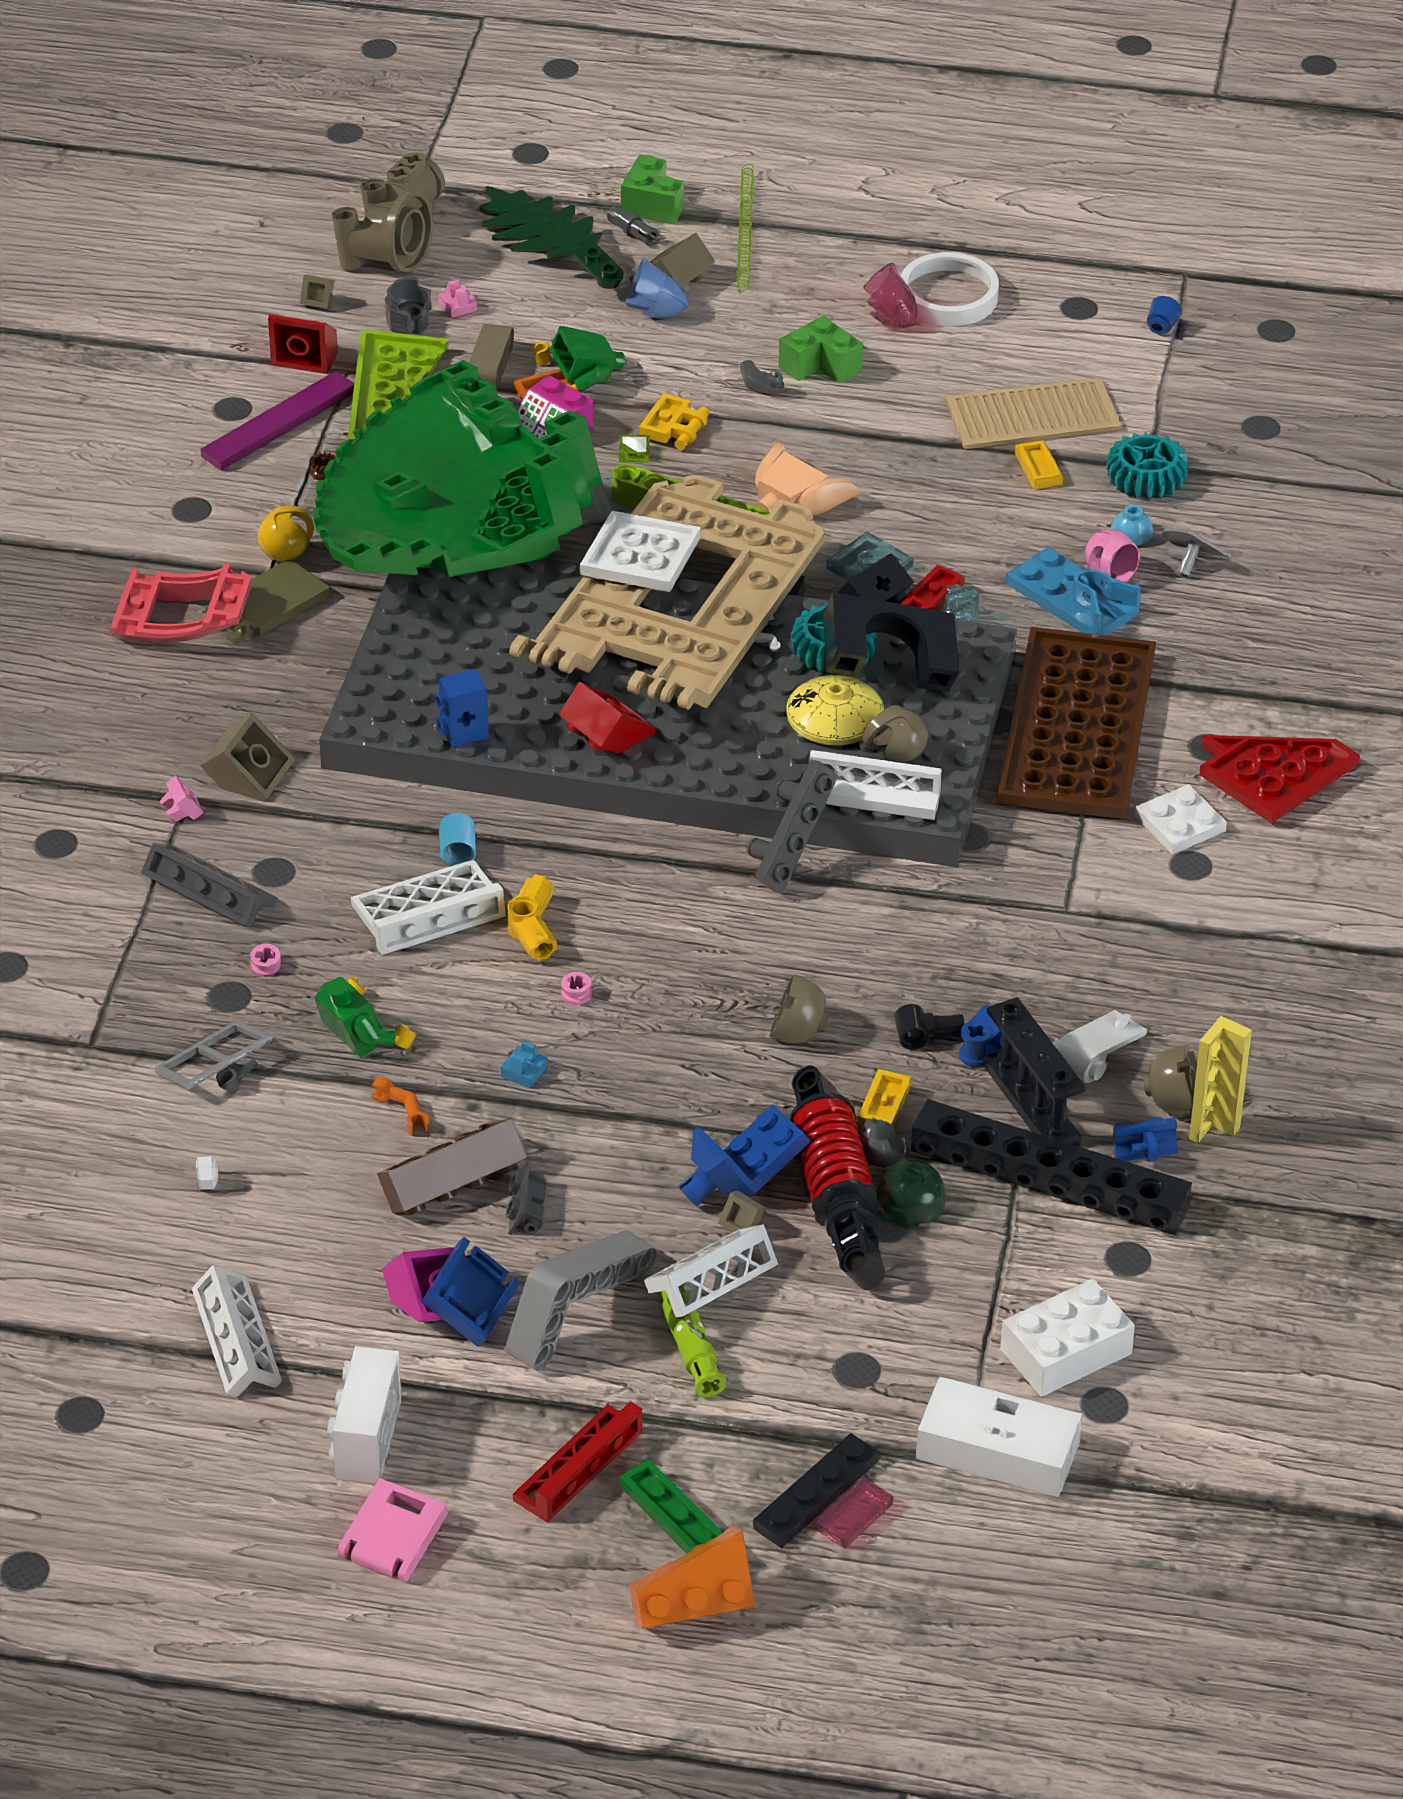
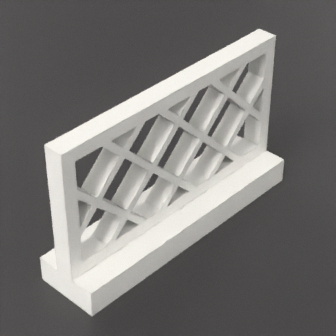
M474 860L351 897L352 907L376 938L377 949L381 955L506 917L503 888L499 883L492 884ZM465 874H472L470 879L459 878V876ZM433 884H439V885H441V887H440L439 889H438V888L427 887V886H430V885H433ZM450 887L463 888L461 892L450 891L449 889ZM403 893L411 894L409 898L397 896ZM420 896L432 898L430 902L418 900ZM371 903H378V904H379V906H378L377 908H376V907H370V906H364V905H368V904H371ZM389 905L402 907L399 911L387 909Z

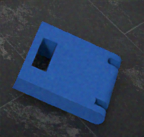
M463 1237L452 1250L421 1302L474 1345L479 1346L488 1338L520 1281L513 1277L503 1288L500 1284L505 1280L509 1271L476 1245L466 1256H463L470 1243L468 1239Z

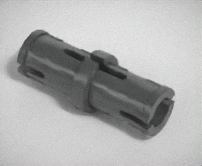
M613 205L609 209L616 216L614 217L607 213V219L621 227L626 235H633L647 246H652L657 241L650 234L659 237L658 230L644 223L642 217L637 214H630L619 205Z

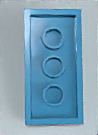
M1050 547L1045 548L1006 573L1005 583L1081 633L1106 636L1139 614L1141 589L1137 583L1132 585L1113 579L1108 574L1098 570H1085Z

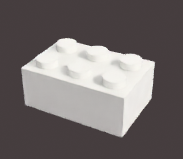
M1092 1278L1002 1320L1000 1350L1036 1392L1043 1397L1131 1355L1135 1325Z
M355 1346L351 1361L346 1360L344 1363L342 1380L345 1383L344 1389H337L335 1398L337 1415L336 1417H330L328 1423L327 1438L333 1440L329 1451V1463L335 1464V1478L337 1480L376 1484L379 1478H382L401 1404L399 1351Z

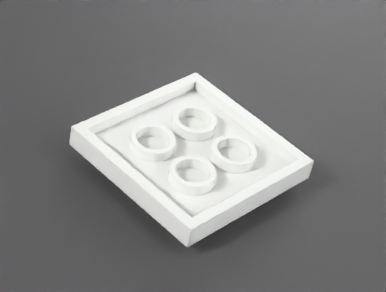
M611 511L580 564V575L670 592L701 538V529L697 526Z

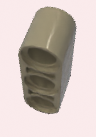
M484 323L469 363L478 367L480 378L495 384L496 388H498L513 348L514 328Z

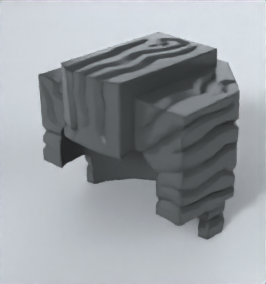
M416 277L397 279L387 289L385 312L386 321L391 332L421 334L429 325L428 312L432 309L431 290L419 286L418 278Z

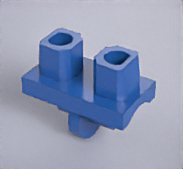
M1162 1117L1149 1118L1147 1122L1133 1124L1128 1122L1116 1123L1113 1126L1114 1158L1123 1161L1146 1158L1147 1162L1157 1161V1156L1177 1154V1121L1175 1118L1163 1119Z

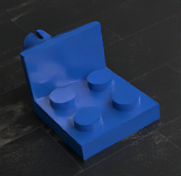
M773 1104L766 1111L759 1114L756 1120L740 1135L733 1138L724 1150L698 1126L693 1131L691 1160L698 1168L683 1183L681 1182L678 1188L696 1207L717 1188L724 1195H729L733 1191H740L745 1195H754L811 1141Z

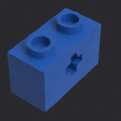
M472 669L439 678V692L435 694V699L440 711V717L436 718L440 735L446 736L451 747L489 738L487 688L477 670Z

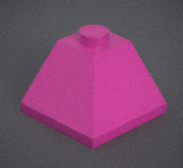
M454 1247L402 1252L384 1266L382 1272L391 1302L418 1322L443 1320L421 1301Z

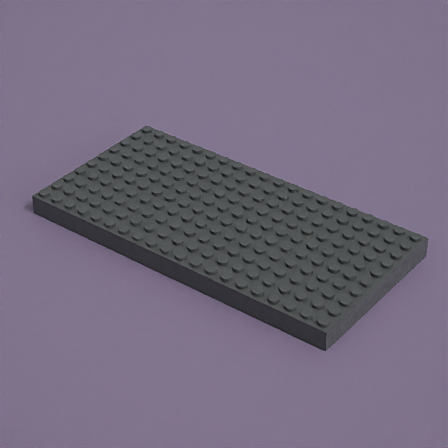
M551 559L534 560L448 577L432 568H417L418 575L389 573L319 739L322 769L773 839L791 802L777 797L775 793L776 785L781 779L800 783L809 764L811 750L890 761L885 758L886 747L872 750L865 745L863 740L847 745L817 743L797 733L788 721L787 702L792 692L811 679L831 675L827 670L819 673L817 667L809 669L806 663L799 662L798 656L794 654L791 641V631H793L795 620L801 616L802 611H810L812 605L822 607L824 602L828 603V600L787 595L773 614L774 619L768 621L767 626L761 631V633L773 634L781 644L780 650L771 651L768 642H754L708 708L692 705L687 710L678 707L677 699L672 698L669 703H664L660 701V695L656 700L649 698L645 689H642L639 694L627 691L628 682L636 670L653 675L658 668L641 661L605 651L590 673L574 669L568 674L560 671L558 668L559 664L553 663L548 668L542 666V659L538 664L530 662L529 654L527 653L520 659L509 655L510 646L518 635L533 640L537 639L584 577V575H580V564ZM678 578L670 592L651 589L639 607L691 622L718 584ZM955 619L960 673L950 692L919 688L916 658L910 647L893 635L876 632L878 639L873 658L869 659L867 665L862 667L858 677H848L858 679L872 687L881 697L884 710L890 706L898 705L915 712L923 719L928 731L927 745L920 756L906 762V764L942 769L940 800L935 820L825 804L806 844L959 867L1015 660L1017 628ZM476 669L487 688L489 738L451 747L446 736L440 735L436 723V718L440 717V711L435 699V694L439 692V678ZM582 682L615 696L656 727L657 730L650 737L620 754L607 749L605 753H601L588 744L590 738L586 735L581 737L566 727L569 722L561 717L559 713L577 684ZM888 727L879 730L875 737L882 734ZM824 764L832 771L835 770L830 764ZM853 768L850 770L855 776L865 777L868 775L863 769ZM894 773L882 775L888 781L896 782L900 780ZM922 777L915 779L921 786L933 787V779Z

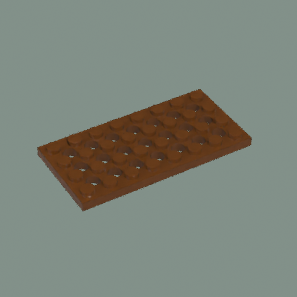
M1039 627L1030 628L997 792V803L1127 819L1155 656V641ZM1053 654H1061L1063 656L1056 657L1053 656ZM1084 658H1093L1095 660L1089 661L1085 660ZM1115 662H1125L1127 664H1117ZM1055 674L1059 675V677H1050L1048 675ZM1088 678L1090 681H1082L1080 679ZM1112 682H1120L1122 685H1115ZM1045 695H1053L1055 697L1047 698ZM1076 699H1085V700H1087V701H1085V702H1080V701H1077ZM1108 703H1117V704H1119V705H1117V706H1112V705H1109ZM1040 716H1050V717H1052V718H1050V719H1044V718H1041ZM1072 720H1082L1084 722L1076 723ZM1110 723L1116 726L1109 727L1105 726L1104 724ZM1036 737H1046L1048 739L1039 740ZM1068 741H1078V742H1080V743H1078V744H1072V743H1069ZM1104 744H1105V745H1110V746H1112V747H1110V748H1104V747H1101L1100 745H1104ZM1032 758H1041L1043 761H1034ZM1064 762H1073V763H1076V764H1075V765H1067V764H1064ZM1096 766H1106L1108 768L1099 769ZM1029 779H1036V780H1039L1040 782L1033 783V782H1029L1028 780H1029ZM1062 783H1068V784H1071L1072 786L1065 787V786H1061L1060 784H1062ZM1094 787H1100V788H1103V789H1105V790L1097 791V790H1094V789H1092V788H1094Z

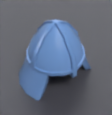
M643 257L634 275L625 304L644 309V315L656 318L678 315L688 308L689 304L686 294L677 281Z

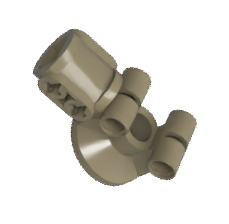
M409 153L404 155L387 172L388 181L385 182L383 179L373 178L362 182L360 189L365 211L363 221L358 220L357 210L353 207H341L332 212L340 266L343 269L355 270L361 268L366 263L365 259L389 262L394 270L406 273L415 271L422 264L432 239L433 200L437 199L445 189L443 172L435 162L426 158L423 153Z

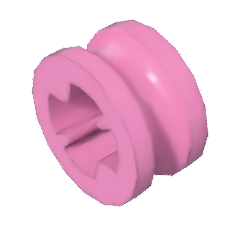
M261 944L252 949L250 953L251 968L255 973L271 975L279 971L281 967V954L276 946ZM265 958H270L267 960V963H263Z
M572 972L565 975L561 980L562 998L567 1003L581 1005L591 999V979L585 973Z

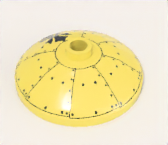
M827 675L811 679L797 687L787 702V718L792 728L806 739L826 745H847L862 741L866 727L884 710L881 697L872 687L858 679L842 675Z

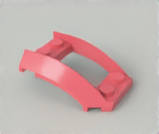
M224 562L223 567L220 569L193 574L157 571L156 575L153 576L138 573V568H132L112 621L110 633L114 637L171 643L202 638L230 626L238 625L251 589V576L243 571L240 575L230 568V563ZM211 599L206 616L203 619L179 624L148 623L156 601L194 602Z

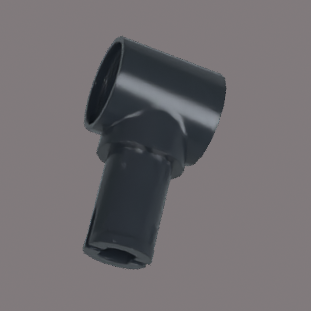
M917 1004L901 1006L894 1014L900 1044L909 1050L924 1047L934 1037L961 1036V1030L964 1025L962 1014L933 1015L932 1012L924 1013L922 1007Z

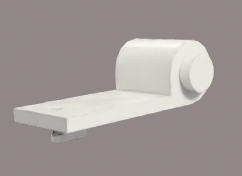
M1114 1010L1067 1033L1058 1041L1055 1047L1082 1081L1090 1083L1093 1080L1100 1079L1104 1074L1107 1066L1105 1063L1107 1054L1145 1036L1147 1029L1131 1020L1130 1014H1121Z

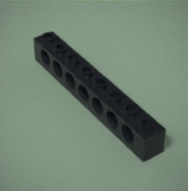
M927 1099L912 1125V1152L1148 1226L1155 1230L1176 1235L1190 1206L1192 1182Z

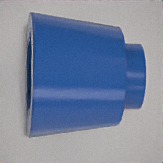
M1167 296L1154 298L1147 317V324L1150 330L1156 334L1169 332L1182 315L1180 304Z

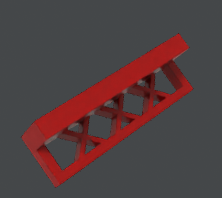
M631 1401L621 1411L607 1404L513 1493V1501L548 1523L642 1433V1408ZM609 1419L610 1421L600 1430V1427ZM581 1445H584L580 1450H578V1451L576 1452V1450H577ZM533 1490H536V1500L528 1496Z

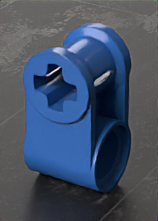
M984 1005L962 1027L961 1037L964 1043L959 1050V1059L965 1065L971 1067L983 1066L984 1056L998 1052L1001 1049L1002 1032L987 1014V1007H990L989 1005Z

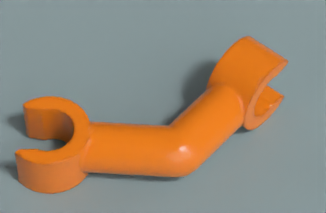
M378 1076L372 1084V1087L376 1089L371 1097L378 1102H386L390 1099L405 1104L408 1114L407 1132L412 1136L413 1125L421 1124L425 1127L426 1133H428L430 1118L421 1111L417 1096L413 1092L395 1087L388 1078Z

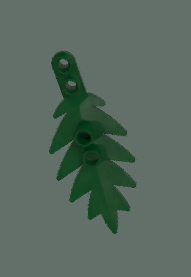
M486 186L485 191L491 202L480 205L479 210L500 215L482 221L481 227L511 228L492 235L493 241L527 240L511 246L512 252L547 251V258H564L572 255L580 263L581 268L589 272L597 280V284L600 287L613 289L619 286L623 280L624 272L597 245L602 239V233L598 232L591 235L594 225L593 216H588L572 223L575 217V205H569L553 212L552 196H547L530 204V199L524 190L510 194L506 191Z

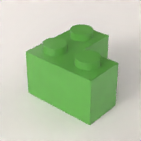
M639 154L621 184V207L630 214H637L644 219L675 225L684 210V181L666 176L665 159Z
M822 316L779 339L778 367L797 381L818 370H822L841 383L862 372L863 343L825 316Z

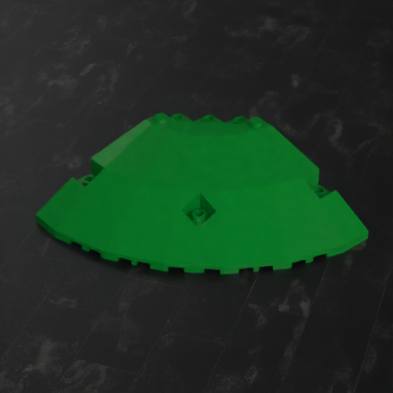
M462 360L425 377L410 387L411 394L403 400L401 397L392 399L390 401L391 408L382 413L381 410L374 411L365 420V429L363 431L362 429H356L353 432L355 439L352 442L345 440L336 449V460L329 461L324 470L325 479L317 482L316 494L318 498L314 501L316 509L313 510L316 530L332 558L355 571L418 575L417 568H432L448 577L547 558L551 552L560 548L558 536H566L572 533L574 528L583 525L581 512L583 508L593 504L590 492L592 488L602 484V479L586 417L568 410L545 421L547 435L539 439L522 425L519 412L515 410L514 403L498 396L496 385L480 378L477 366Z

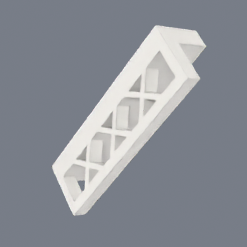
M811 750L809 762L812 759L824 764H830L835 769L833 772L839 775L826 804L935 820L940 800L941 768ZM853 768L863 769L868 775L865 777L855 776L850 770ZM894 773L900 780L896 782L888 781L882 775ZM919 777L933 779V787L921 786L915 779Z
M762 1224L739 1229L648 1277L644 1282L648 1293L666 1290L675 1317H682L778 1265L765 1226ZM758 1244L764 1260L760 1264L751 1260L753 1247ZM730 1258L739 1262L736 1277L727 1273ZM706 1271L716 1275L712 1290L703 1286ZM681 1284L692 1288L687 1304H684L678 1288Z
M212 1265L191 1289L226 1394L238 1397L252 1381L276 1388L282 1382L247 1277ZM230 1285L235 1286L237 1288V1291L233 1289ZM238 1309L247 1317V1319L238 1311ZM256 1362H257L264 1370L259 1369V1368L257 1367Z

